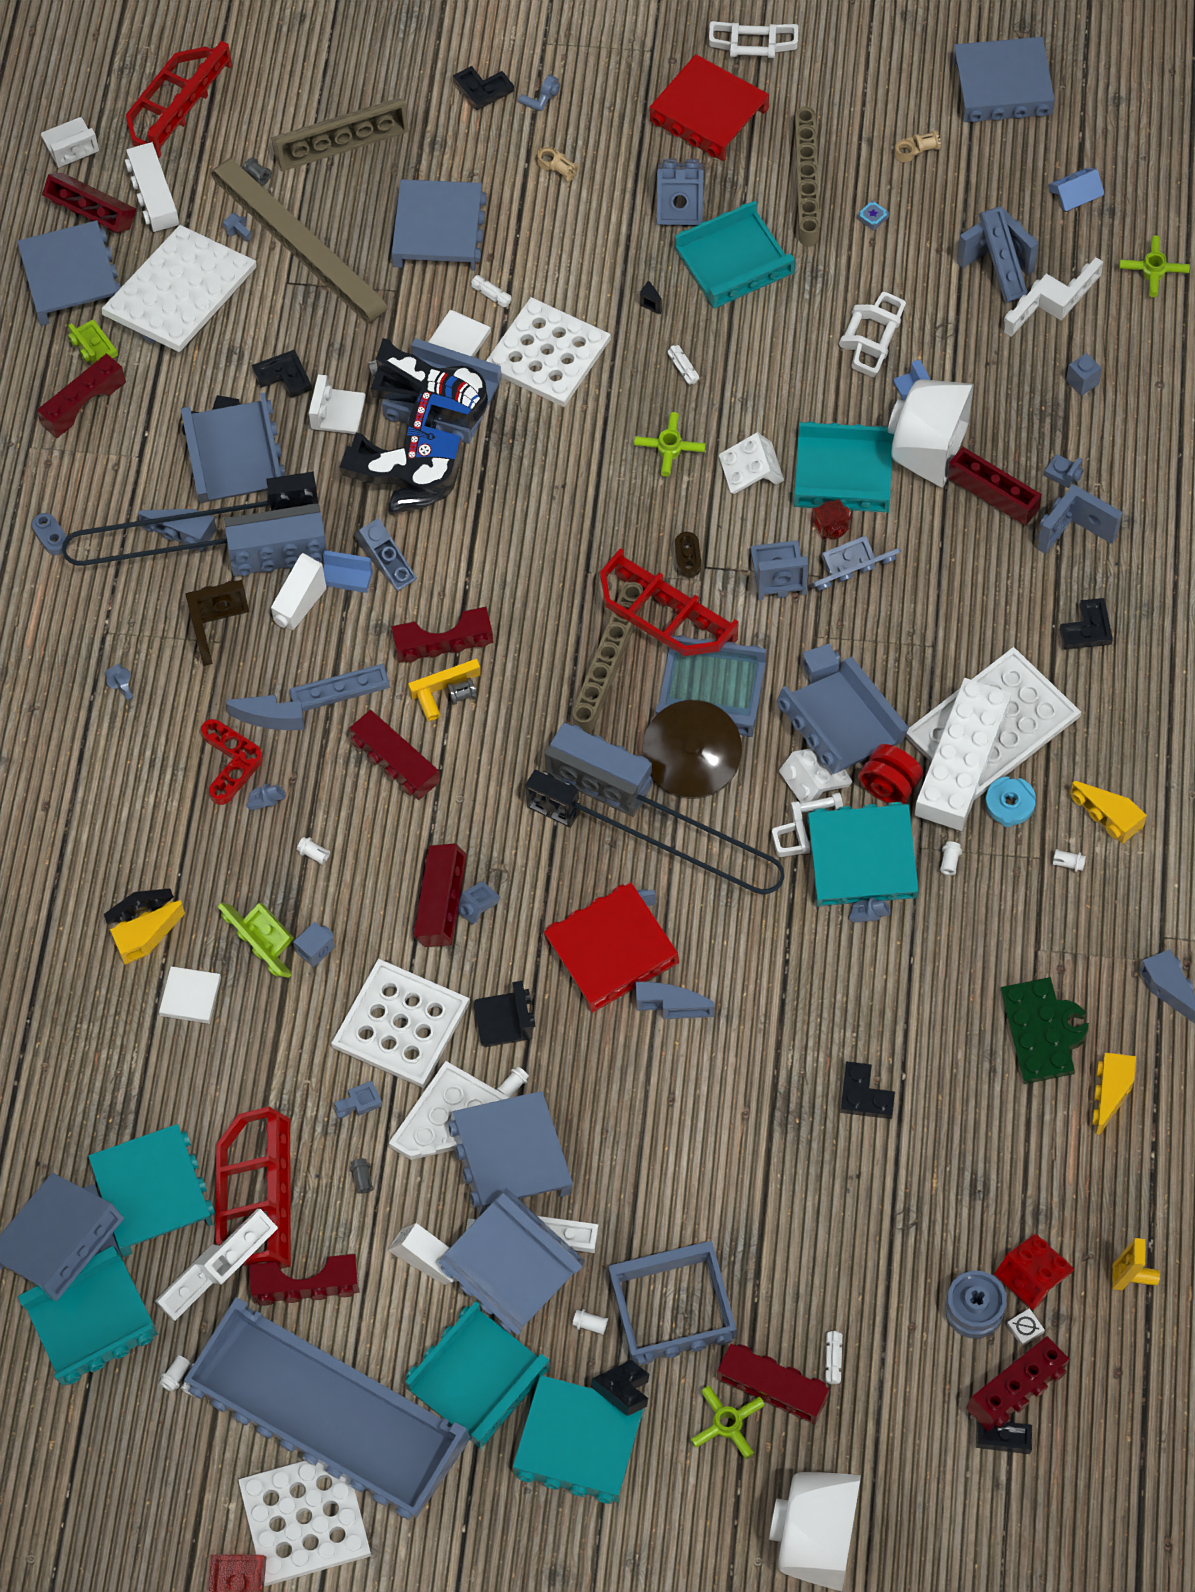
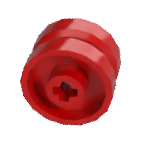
M880 744L870 755V761L865 763L860 770L858 779L861 785L875 798L887 804L901 802L903 805L911 795L912 788L916 787L921 780L923 770L920 764L907 752L893 745Z

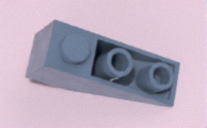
M195 509L139 510L138 516L139 520L142 521L199 511ZM210 515L142 526L149 532L155 531L170 541L176 540L184 545L210 541L217 531L215 519ZM206 547L194 548V549H197V550H200V551L203 552Z
M379 518L354 533L366 555L396 591L417 579Z
M1169 949L1142 960L1139 971L1150 992L1195 1023L1194 987L1191 980L1185 978L1180 959L1177 956L1174 957Z

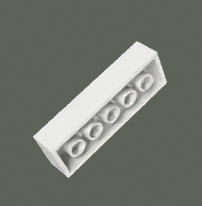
M964 678L916 801L915 816L963 831L1008 712L1011 692Z

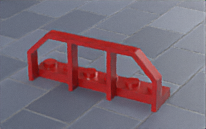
M220 41L216 48L214 47L213 49L204 46L174 53L126 113L134 147L148 143L136 137L132 123L139 112L145 108L160 116L158 121L149 128L147 136L149 143H153L157 157H161L160 148L178 125L183 127L186 125L185 116L200 97L204 99L208 97L207 88L225 66L228 68L232 67L228 43ZM207 58L204 63L198 66L192 78L188 80L172 73L178 63ZM165 80L183 88L179 94L174 96L168 108L150 101L151 97Z
M620 548L600 571L605 607L681 655L691 656L719 652L726 642H737L739 621L736 619L732 623L701 605L699 603V596L688 597L664 582L663 574L660 572L655 576L625 558L623 549ZM614 568L615 574L620 580L628 581L629 583L636 582L643 588L641 595L628 610L610 599L607 576ZM650 596L654 597L662 606L667 605L677 613L675 619L664 632L635 615ZM687 618L694 622L699 629L712 633L717 641L685 646L671 636Z
M268 1106L238 1114L216 1144V1244L220 1246L227 1239L228 1220L252 1215L257 1209H261L263 1212L267 1211V1216L278 1229L267 1239L266 1251L252 1254L242 1265L249 1266L250 1264L268 1261L276 1262L278 1267L283 1269L291 1267L290 1118ZM267 1118L266 1156L228 1165V1148L245 1125L251 1121ZM267 1167L266 1201L228 1210V1176Z

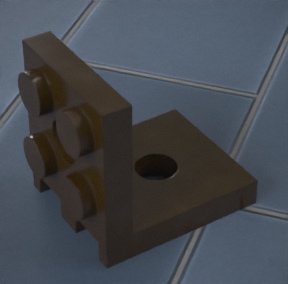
M231 580L221 585L206 586L201 590L185 593L203 666L213 664L203 623L249 612L242 580Z

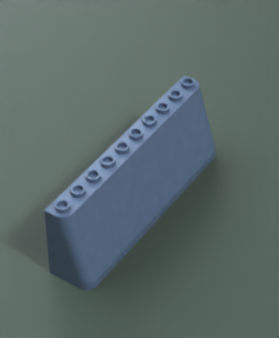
M236 1297L184 1379L185 1383L190 1387L188 1392L199 1399H202L203 1396L212 1400L211 1405L221 1412H225L228 1409L235 1414L233 1416L234 1419L246 1426L249 1422L258 1427L256 1431L268 1439L271 1436L281 1440L279 1445L288 1451L293 1452L296 1449L304 1454L302 1458L312 1465L316 1466L319 1462L326 1466L325 1471L337 1479L343 1476L350 1480L348 1485L361 1493H363L364 1489L374 1494L372 1499L385 1507L387 1503L397 1508L395 1512L407 1520H410L411 1516L417 1518L471 1437L467 1429L456 1422L451 1426L449 1420L441 1419L268 1320L260 1312H255L247 1307L248 1303Z

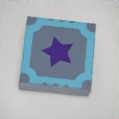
M873 200L857 214V219L873 231L889 218V212Z

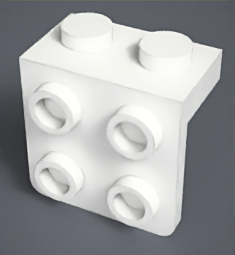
M812 748L792 752L779 770L800 803L817 800L824 791L849 787L852 783L845 769L832 774Z

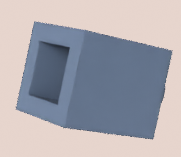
M1086 353L1069 364L1066 381L1082 396L1099 385L1102 368Z
M830 643L802 652V666L811 684L838 672L841 659L839 653L833 651Z
M314 922L293 941L295 951L314 968L335 948L334 934L325 925L321 927L318 923Z

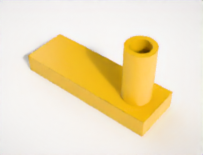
M474 659L408 683L411 699H419L427 721L436 720L441 716L432 693L447 688L449 683L454 685L466 681L467 678L471 677L472 679L480 676L481 667L478 660Z
M1134 1238L1113 1263V1290L1123 1291L1130 1282L1156 1286L1159 1284L1160 1271L1158 1269L1143 1268L1145 1266V1239Z

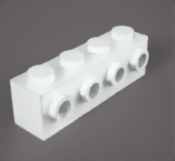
M153 143L126 149L128 159H125L128 173L133 172L134 176L131 177L134 190L139 189L140 193L136 195L140 207L144 206L146 211H143L146 225L151 224L153 232L180 225L177 210Z

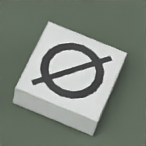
M1030 1308L1007 1322L1008 1328L1021 1346L1034 1340L1045 1331Z

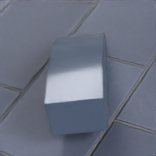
M276 695L227 700L230 716L242 722L275 730H305L301 701L277 703Z
M636 982L637 1011L663 1010V1019L714 1017V1002L698 993L670 984Z

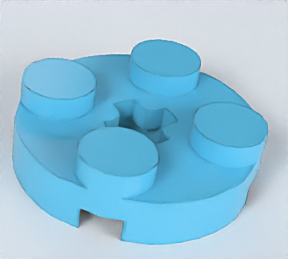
M999 778L989 786L985 799L986 809L994 820L1000 822L1005 827L1021 824L1028 820L1034 812L1035 792L1032 786L1023 779ZM1006 797L1010 799L1015 798V804H1006Z

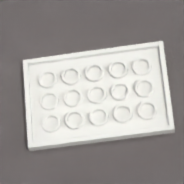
M179 225L103 306L102 315L180 352L255 270L256 261Z
M1014 647L971 679L1012 693L1008 712L975 799L987 791L995 780L1005 777L1081 716V711ZM959 690L909 727L905 736L931 763Z

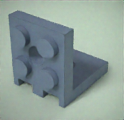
M665 158L663 162H659L657 171V224L699 225L702 223L704 163H699V159H686V162H677V159ZM677 195H683L687 203L683 207H677L673 199Z
M1003 208L1020 269L1026 275H1029L1035 270L1038 242L1033 235H1029L1023 229L1022 224L1018 220H1015ZM981 222L960 235L957 264L962 269L989 252Z
M1073 484L1063 498L1059 497L1056 500L1051 514H1046L1041 520L1039 526L1042 528L1037 537L1039 540L1038 550L1047 554L1071 521L1113 544L1118 537L1123 512Z
M798 540L750 547L759 600H764L765 594L777 593L778 598L787 597L790 591L801 590L802 595L807 594L808 560L807 556L801 557Z

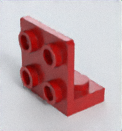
M1034 1234L1006 1255L994 1275L1028 1307L1034 1310L1039 1307L1050 1289L1072 1274L1074 1268L1052 1249L1045 1240Z

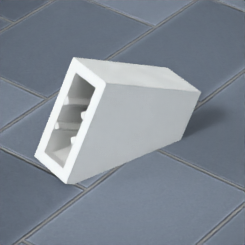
M304 553L298 558L271 606L273 620L280 627L284 628L286 626L294 630L327 589L323 566L320 562Z
M417 1223L402 1228L387 1249L393 1255L444 1285L458 1281L455 1277H448L441 1270L442 1265L438 1263L441 1257L449 1250V1247Z

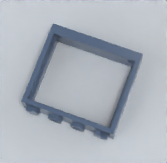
M712 1240L608 1266L609 1277L630 1357L635 1363L640 1365L649 1364L654 1361V1358L662 1356L673 1358L680 1355V1352L687 1350L692 1352L701 1351L707 1345L715 1343L717 1345H726L736 1338L737 1329ZM707 1261L725 1327L638 1349L620 1282Z

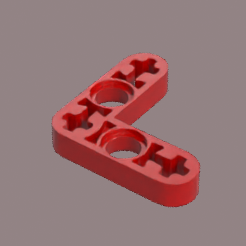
M209 719L201 726L203 739L232 759L209 787L211 800L215 804L224 805L236 795L261 765L263 756L258 745L216 719ZM215 728L217 729L218 735L213 732L209 735V729L212 731L215 730ZM235 739L239 744L237 747L229 749L225 746L228 740ZM246 753L249 755H253L255 753L256 758L254 759L251 757L247 759ZM233 770H241L243 772L242 776L238 779H232L229 774ZM223 789H225L226 794L223 795L220 793L217 796V790L222 791Z

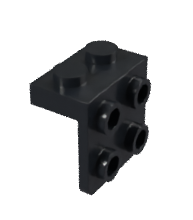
M522 980L512 982L513 993L479 998L474 1001L479 1037L483 1047L532 1039L531 1028L536 1027L534 1013H528L527 1005L531 1004L529 989H524Z

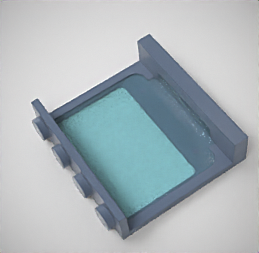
M682 635L671 636L685 646L713 642L710 639L698 640ZM726 642L719 652L683 656L669 647L660 701L656 707V715L667 706L679 701H706L724 710L736 724L741 736L753 737L766 663V649L755 645L742 646L733 642Z

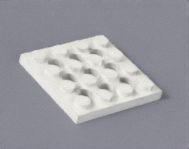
M530 297L486 361L501 366L503 379L565 407L611 340V334ZM536 323L545 324L543 328L537 329L533 327ZM556 332H563L565 334L564 337L556 338L553 335ZM530 339L533 343L526 346L522 344V341ZM577 341L585 343L581 347H575L573 344ZM544 349H551L554 351L552 354L548 355L542 353ZM519 356L522 359L518 362H512L510 358ZM565 358L573 360L570 364H564L561 361ZM532 366H540L542 368L536 372L530 370ZM553 375H559L562 377V379L558 381H552L550 377Z
M378 959L332 1041V1048L424 1088L470 1003V998ZM387 987H394L397 990L396 994L391 997L385 996L383 991ZM410 997H417L420 1000L413 1007L408 1006L405 1002ZM432 1007H440L443 1010L436 1017L428 1013ZM376 1008L385 1010V1014L380 1018L373 1017L371 1012ZM399 1018H404L408 1021V1024L403 1028L394 1026V1022ZM421 1028H427L431 1031L430 1035L426 1038L418 1037L417 1032ZM365 1029L373 1031V1036L369 1039H362L359 1037V1034ZM391 1039L396 1042V1046L389 1050L383 1048V1042ZM414 1049L419 1052V1056L416 1059L410 1060L405 1057L406 1052Z
M306 1460L238 1479L264 1587L371 1556L355 1489L348 1485L350 1480L343 1476L337 1479L325 1471L326 1466L319 1462L314 1466ZM322 1478L331 1479V1488L326 1491L318 1489L317 1484ZM297 1485L304 1486L306 1488L304 1496L301 1498L292 1497L291 1490ZM269 1493L279 1495V1501L273 1506L264 1503V1498ZM328 1504H336L339 1507L338 1513L332 1517L326 1516L324 1508ZM303 1511L310 1512L312 1514L311 1521L307 1524H300L297 1521L299 1513ZM283 1519L286 1522L283 1530L279 1532L271 1530L270 1525L273 1520ZM337 1529L343 1530L346 1533L344 1540L339 1543H335L330 1539L331 1533ZM309 1537H315L319 1540V1544L314 1550H307L303 1547L304 1541ZM281 1545L291 1546L292 1552L288 1557L281 1558L277 1555V1549Z

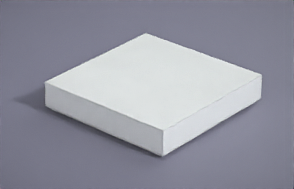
M450 310L429 340V343L474 357L490 334L491 328Z
M171 966L159 1010L160 1016L210 1024L221 975Z

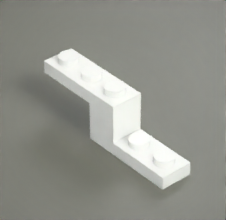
M1095 258L1090 264H1085L1080 276L1077 279L1073 278L1068 286L1047 273L1041 280H1036L1028 295L1024 294L1020 298L1017 307L1006 314L1004 318V333L1012 337L1038 307L1062 320L1101 276L1103 261Z
M257 1209L220 1246L211 1245L155 1302L175 1321L212 1283L222 1285L278 1227L261 1209Z
M538 1216L573 1250L595 1253L599 1229L598 1224ZM468 1218L466 1230L476 1221V1219Z

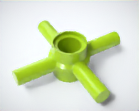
M1155 235L1151 237V251L1147 254L1144 261L1120 259L1119 269L1143 270V276L1149 280V296L1157 297L1159 280L1162 279L1163 275L1166 272L1189 273L1190 264L1167 263L1166 256L1160 252V237Z
M676 412L670 413L668 429L662 431L659 438L635 436L634 440L635 446L658 448L660 455L663 457L661 475L665 477L670 476L672 459L677 458L681 450L705 453L706 443L682 441L677 431L679 414Z
M711 1386L705 1387L701 1392L715 1412L713 1425L690 1439L693 1446L697 1448L719 1434L723 1438H732L745 1459L752 1457L754 1452L740 1430L743 1419L765 1406L763 1400L758 1397L736 1410L733 1407H724ZM724 1418H731L735 1424L731 1427H725L720 1422Z

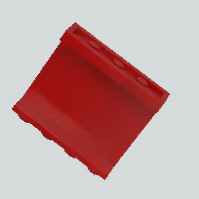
M695 54L650 105V121L655 126L669 131L673 136L680 137L689 142L693 147H698L707 152L711 157L724 161L726 159V147L757 111L764 114L769 109V94Z
M632 882L627 885L617 886L611 894L604 898H596L591 902L590 906L582 910L573 911L567 919L552 923L544 931L546 943L548 945L551 944L584 995L586 1005L591 1013L635 989L636 982H647L679 964L678 952Z

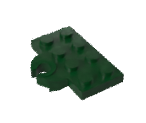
M1051 977L1000 987L1023 1083L1029 1084L1075 1074L1070 1050L1080 1047L1085 1042L1089 1023L1073 1027L1068 1021L1071 1018H1079L1081 1020L1086 1018L1084 1009L1072 1001L1057 1000Z

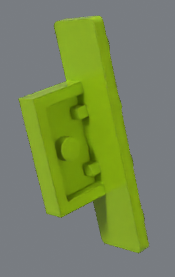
M221 902L217 906L223 912L221 914L222 918L238 929L236 932L238 936L253 946V953L269 964L267 968L273 975L287 978L292 975V972L278 956L294 938L264 904L258 903L245 919L230 904Z

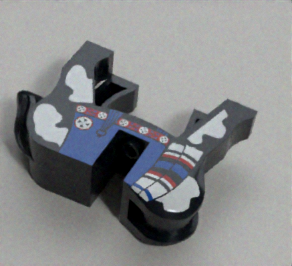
M383 338L376 357L377 371L370 390L372 398L415 403L408 422L406 446L389 451L384 450L371 443L363 434L356 432L351 447L346 446L339 468L342 476L374 485L395 484L401 489L393 491L387 508L388 513L394 516L405 511L425 508L446 498L452 492L463 455L461 436L437 430V422L434 420L465 427L471 431L487 408L488 395L486 382L475 369L463 365L445 368L433 367L415 355L399 350L389 339Z

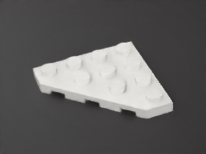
M445 1061L388 1143L389 1147L410 1160L453 1151L457 1143L455 1137H451L448 1131V1122L453 1111L504 1100L509 1097Z

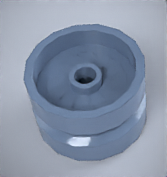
M968 1271L959 1275L950 1286L945 1304L946 1318L950 1326L958 1334L967 1338L981 1339L991 1335L1000 1327L1007 1305L1006 1292L1002 1283L996 1277L984 1271Z

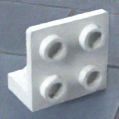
M82 117L41 133L42 139L58 168L99 151L96 135L92 128H87Z
M318 374L309 410L311 429L348 434L358 433L366 399L365 393L332 389V385L328 384L327 375Z
M758 432L719 454L730 492L733 494L738 493L762 478L768 479L776 485L784 481L772 442Z

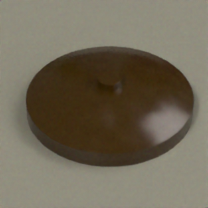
M684 700L667 706L653 718L644 736L643 757L652 763V773L650 776L659 787L680 798L699 799L719 792L733 779L741 763L742 742L736 724L724 710L706 701Z

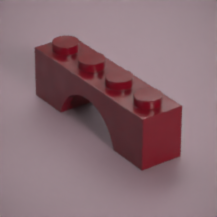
M106 353L37 409L41 426L56 439L74 425L79 410L88 400L99 394L110 396L126 383L122 366Z
M487 607L463 611L459 623L453 629L443 633L427 632L419 627L415 621L391 626L399 663L413 662L425 657H437L448 652H461L472 647H485L488 644L494 643Z
M356 1254L329 1256L325 1267L317 1275L308 1279L288 1277L279 1269L276 1262L249 1265L251 1297L254 1304L258 1303L261 1306L272 1305L276 1301L296 1303L305 1298L324 1300L327 1296L334 1295L346 1298L353 1296L354 1293H360Z

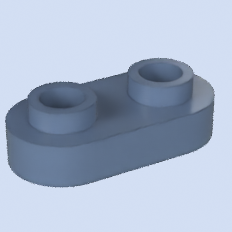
M38 514L32 521L34 533L49 554H62V545L66 538L64 531L51 514Z

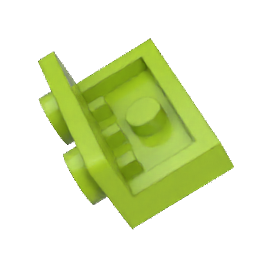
M94 319L78 328H75L72 323L68 325L70 332L67 335L73 347L78 346L80 349L79 353L86 363L90 362L93 365L106 353L112 358L118 356L116 348Z

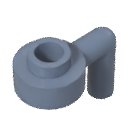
M549 74L542 84L541 95L538 101L521 94L518 102L535 110L542 111L548 99L558 94L560 89L559 79Z

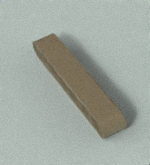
M803 106L798 108L795 114L798 235L801 244L813 246L819 241L820 232L816 113L813 108Z
M636 582L625 584L616 603L628 610L643 592L642 586ZM635 596V597H637V598H635V599H630L629 597ZM643 606L635 615L640 616ZM612 612L573 708V725L579 726L586 733H590L595 728L635 628V625L620 618L621 616ZM620 636L621 638L614 639L612 637ZM612 656L613 658L605 659L604 657ZM598 676H603V677H605V678H604V679H597L596 677H598ZM591 696L597 697L596 699H593V700L588 699V697H591ZM588 717L587 720H580L579 718Z

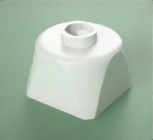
M925 379L917 380L911 387L906 400H897L889 421L888 433L894 434L891 452L893 460L932 483L944 487L947 480L949 462L957 454L967 431L974 384Z
M798 1472L793 1476L788 1500L776 1498L769 1540L781 1542L778 1569L782 1573L810 1583L842 1591L861 1475Z

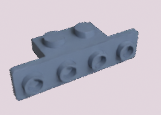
M865 535L823 552L821 556L829 576L809 584V588L817 587L818 591L832 586L831 580L839 578V581L842 582L853 577L852 572L860 569L861 573L874 569L873 563L882 560V563L886 564L896 560L895 554L900 553L901 549L899 547L875 557Z

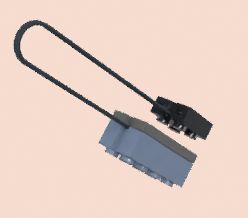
M314 471L267 478L269 501L79 530L65 538L62 552L69 563L76 566H87L228 543L233 576H245L260 571L270 572L274 569L286 567L293 568L302 553L321 563L324 561L323 553L327 548ZM270 506L271 511L224 518L227 536L224 539L84 561L74 560L66 552V546L69 541L81 535Z
M563 722L544 753L546 772L534 769L525 784L527 808L569 828L572 827L581 810L752 892L770 894L777 891L783 884L784 868L774 857L646 798L652 787V777L650 776L652 773V763L641 755L635 756L627 752L622 746H614L607 743L598 735L592 736L584 732L577 725H569ZM579 792L631 817L635 816L642 802H645L772 862L780 870L779 882L769 889L756 888L578 803Z

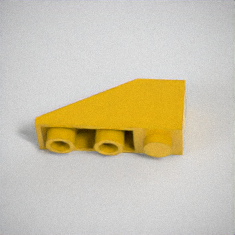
M1078 781L1072 782L1070 795L1073 801L1079 806L1082 805L1095 822H1100L1113 839H1117L1123 844L1144 827L1147 815L1129 798Z
M181 900L168 902L160 909L153 912H144L138 918L129 922H120L110 929L124 965L149 955L183 917L185 912Z
M1105 1053L1103 1061H1098L1096 1077H1101L1100 1085L1095 1087L1094 1101H1099L1098 1109H1094L1092 1125H1097V1135L1102 1133L1132 1090L1135 1078L1136 1056Z

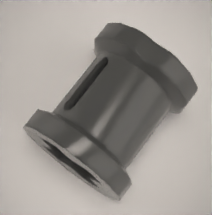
M254 157L249 158L242 167L261 186H264L272 175V171L258 164V160Z
M471 677L467 678L465 682L454 685L451 683L447 684L453 705L463 699L477 698Z

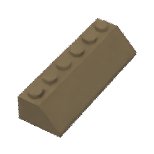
M400 98L387 100L371 107H365L355 112L346 113L339 117L323 120L310 126L271 137L273 152L281 171L409 132L406 103Z

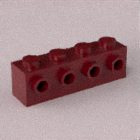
M62 172L48 174L42 196L50 199L53 203L65 206L71 212L89 218L91 222L98 221V224L106 226L108 230L115 233L130 230L136 208Z
M962 446L949 462L948 479L1023 525L1027 526L1040 510L1041 493Z
M371 709L349 727L352 745L356 749H362L366 752L368 759L374 765L379 764L384 769L388 778L392 781L396 779L407 795H413L420 800L440 783L439 770Z
M456 843L429 845L428 855L425 858L424 878L421 881L420 901L417 904V920L413 927L414 937L424 947L449 946L453 943L467 854Z
M1046 1336L971 1396L966 1409L988 1432L995 1426L1001 1428L1011 1418L1009 1415L1013 1411L1019 1413L1029 1404V1398L1033 1395L1039 1397L1048 1388L1047 1384L1050 1381H1059L1066 1374L1067 1370L1065 1367L1070 1359Z
M730 1343L717 1370L718 1381L755 1398L760 1397L764 1402L816 1425L824 1408L830 1388L826 1387V1383L820 1379L806 1378L801 1375L802 1373L799 1370L789 1366L784 1368L778 1365L773 1358L766 1355L760 1357L752 1353L749 1347L742 1344L736 1346Z

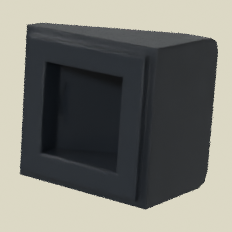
M647 281L640 291V305L650 311L661 314L662 298L652 283Z

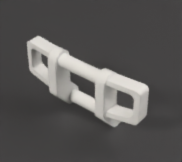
M712 21L710 22L709 45L714 48L729 50L730 57L757 55L775 58V52L797 49L798 25L770 24V26L739 25V23ZM714 31L732 32L731 42L715 39L713 37ZM793 33L794 40L776 43V34ZM738 34L769 35V46H738Z
M882 292L875 305H855L853 307V316L845 335L839 341V345L846 350H855L852 361V368L870 377L877 375L883 359L887 357V348L895 328H898L901 322L900 317L906 304L904 300L887 292ZM882 301H886L897 306L898 311L895 315L878 306ZM870 318L886 325L879 344L860 335H855L861 319ZM861 351L878 358L875 368L859 361Z
M835 793L832 794V797L799 803V801L792 802L793 823L775 827L772 830V838L777 856L785 857L810 853V850H812L811 840L808 841L802 813L834 807V810H837L839 807H843L841 794ZM796 831L799 846L782 848L778 835Z

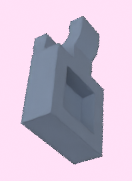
M372 1081L348 1090L349 1098L334 1102L336 1107L335 1113L338 1119L348 1116L353 1110H356L358 1116L382 1107V1101Z

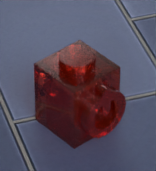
M840 499L827 501L821 506L813 508V523L822 540L826 538L838 539L850 529L849 520H851V513L847 506H843Z

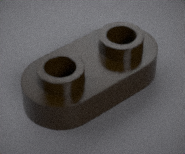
M682 532L675 539L677 569L682 576L691 578L697 576L701 571L699 539L692 532ZM689 545L690 548H684L683 546Z

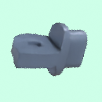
M232 213L223 221L222 225L227 229L226 232L229 236H234L238 233L246 242L252 238L250 231L244 227L247 221L244 216L239 217L236 213Z
M121 664L105 671L107 685L113 689L119 688L126 700L133 698L128 685L131 678L130 671L127 668H123Z
M268 783L264 784L262 787L251 791L246 807L249 810H256L266 806H274L278 800L286 798L285 791L279 785L271 786Z
M870 898L869 901L861 900L853 905L849 919L851 922L880 920L881 916L890 915V907L885 900L877 901L875 898Z

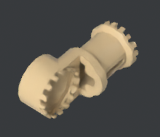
M932 130L929 134L920 136L915 134L911 138L899 140L895 146V158L900 162H910L915 155L922 154L923 151L940 149L941 142L939 141L940 138L938 139L937 130ZM901 148H908L911 152L905 154L899 150Z
M549 146L543 147V149L540 148V151H538L537 163L540 168L557 171L564 176L566 181H571L573 177H576L574 174L577 175L580 165L566 159L565 154L558 152L555 148H549ZM544 155H550L553 157V160L545 162L541 158Z

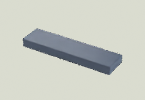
M1002 206L978 213L1004 301L1010 302L1021 298L1024 294L1028 295Z
M379 664L290 688L289 691L292 702L301 701L302 709L306 711L390 688V683L384 664Z

